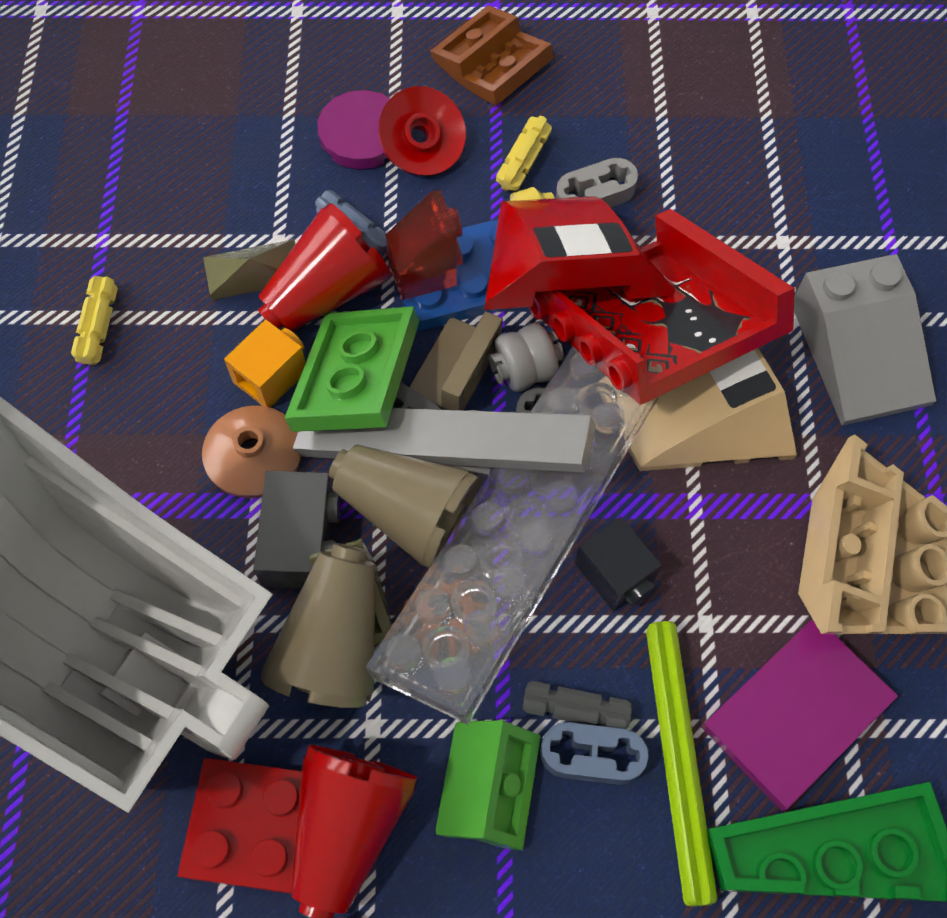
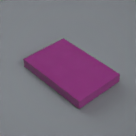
M812 619L725 702L701 728L783 812L816 781L898 695L835 634H821Z

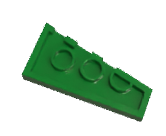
M930 782L707 830L710 851L721 891L947 902V828Z

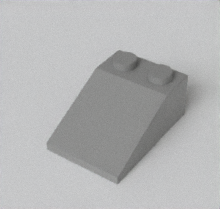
M897 254L807 272L794 297V313L841 425L844 426L932 406L936 402L916 294Z

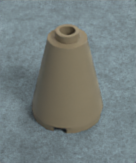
M355 444L349 451L342 449L336 455L329 470V477L334 479L332 489L335 493L423 567L426 566L432 570L439 568L460 534L457 529L463 517L469 516L481 485V478L472 474V471Z
M334 543L332 552L320 551L263 666L261 681L265 686L286 696H290L291 688L295 686L297 689L309 693L308 702L325 706L360 708L365 706L366 700L368 702L371 701L372 693L374 692L375 564L365 560L367 552L365 549Z

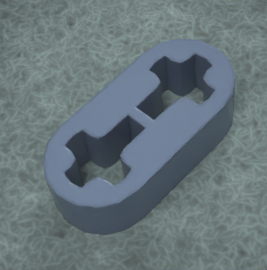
M570 722L558 723L551 727L544 735L540 747L541 761L545 769L552 775L566 779L616 785L629 784L636 780L646 768L649 758L646 744L633 731ZM567 736L571 738L572 747L590 750L589 756L574 755L570 764L564 765L560 763L558 753L550 752V746L558 745L561 737ZM618 743L626 744L627 753L636 756V762H630L625 772L616 770L617 764L615 760L597 757L598 751L613 752Z

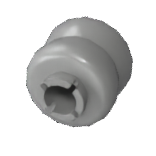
M530 323L518 332H508L499 335L494 341L495 354H489L488 357L492 373L498 371V374L494 375L496 381L499 384L506 382L514 392H523L535 383L553 380L559 373L558 361H563L564 359L561 343L553 344V342L558 341L555 332L550 331L548 334L540 324Z

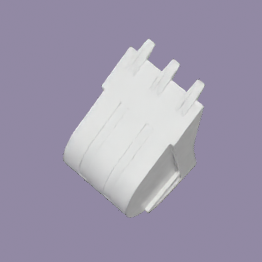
M0 397V736L129 813L180 734L211 753L233 760L237 758L269 705L260 697L223 674L222 670L272 596V593L150 511Z

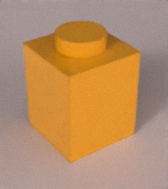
M266 319L224 358L233 383L259 404L266 407H271L300 379L306 364L303 354L304 345L301 340L289 329L283 328L280 331Z

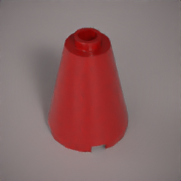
M330 203L320 209L258 295L264 305L257 311L279 330L284 326L293 332L381 285L392 273L374 247L370 249L360 235L363 233L339 208Z
M313 744L308 746L306 755L303 756L291 897L300 902L298 910L300 913L310 918H334L335 913L344 914L349 911L415 791L416 776L379 761L372 760V762L356 758L355 754Z

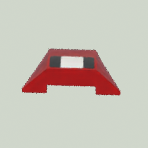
M596 196L501 201L484 310L533 307L535 292L622 286L627 299L674 295L675 288L649 260L620 218L602 199Z

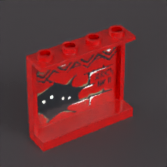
M672 209L655 215L657 241L643 246L641 249L675 288L673 296L627 299L622 286L535 292L533 307H529L530 312L536 319H542L554 330L561 341H567L580 352L587 364L595 365L609 378L617 390L626 392L639 405L645 404L792 332L794 328V287Z

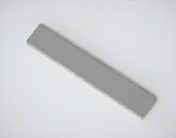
M392 408L387 427L301 431L297 433L293 449L301 457L335 459L342 449L349 451L355 444L443 465L586 473L596 424L591 415Z

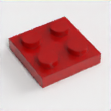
M204 758L177 877L291 894L302 771Z

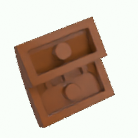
M489 5L430 51L432 59L452 78L475 95L495 106L554 58L551 43L521 32L517 16Z

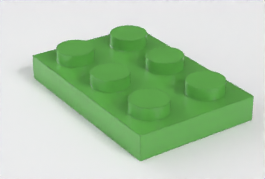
M414 306L328 313L324 315L285 415V420L292 432L387 427L419 324V318Z

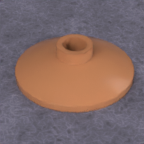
M245 406L235 409L218 419L208 431L202 447L204 468L211 481L222 491L241 498L262 497L266 471L297 472L302 459L301 455L297 454L293 449L298 432L291 431L285 420V414L276 409L266 406ZM247 440H258L253 448L244 449L241 447Z

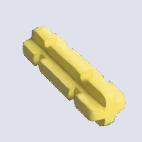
M540 115L538 118L532 116L528 119L507 155L505 163L502 164L496 174V181L504 191H517L521 187L526 174L530 171L543 148V144L551 134L552 126L546 122L547 118Z
M93 276L89 280L86 294L90 295V297H86L84 300L76 331L80 336L75 337L71 350L75 361L80 364L96 365L101 359L103 346L99 344L103 343L106 339L113 310L109 305L115 302L118 290L114 280L110 277Z

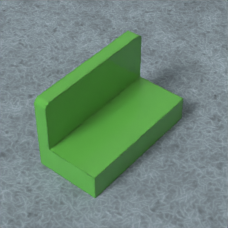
M503 720L457 722L452 738L436 824V834L448 838L474 839L504 849L523 851L541 735Z

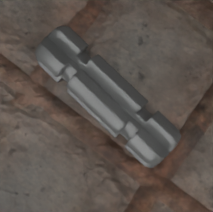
M530 681L526 685L522 704L523 710L527 713L544 716L545 712L553 713L552 718L595 726L597 723H602L604 727L626 730L629 727L632 713L631 703L628 700L610 697L608 701L601 700L602 695L558 686L556 691L550 689V684Z

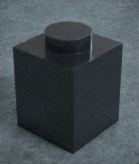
M621 516L579 545L574 563L613 612L626 602L631 607H634L651 595L656 589L653 582L662 566Z

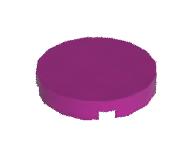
M368 90L349 91L333 98L322 109L317 121L320 146L324 152L326 150L332 156V160L339 165L353 169L375 168L384 164V159L388 157L384 153L379 141L378 121L383 107L390 98L382 93Z

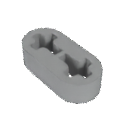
M612 158L569 172L558 181L556 198L582 195L584 197L596 196L610 207L629 201L635 193L638 178L637 169L632 162L626 159ZM571 191L575 192V194L568 195V193Z

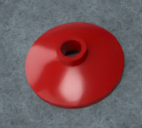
M413 86L400 90L387 101L379 117L378 136L384 153L396 167L415 176H434L446 171L458 160L465 145L466 128L460 110L448 96L434 88ZM412 130H421L425 134V142H416L412 137Z

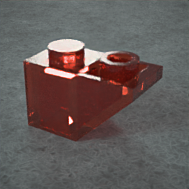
M441 189L430 192L385 234L388 263L401 300L457 286L456 266L463 264L462 253L457 240L458 237L463 235L462 225L456 208H447Z

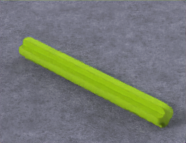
M659 621L649 624L646 635L683 901L686 906H708L716 903L717 892L677 626L671 621Z

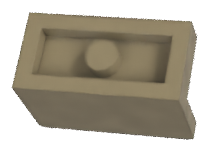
M485 311L476 327L458 319L450 318L415 376L410 388L437 405L441 410L464 411L489 366V354H495L494 341L502 334L503 318Z

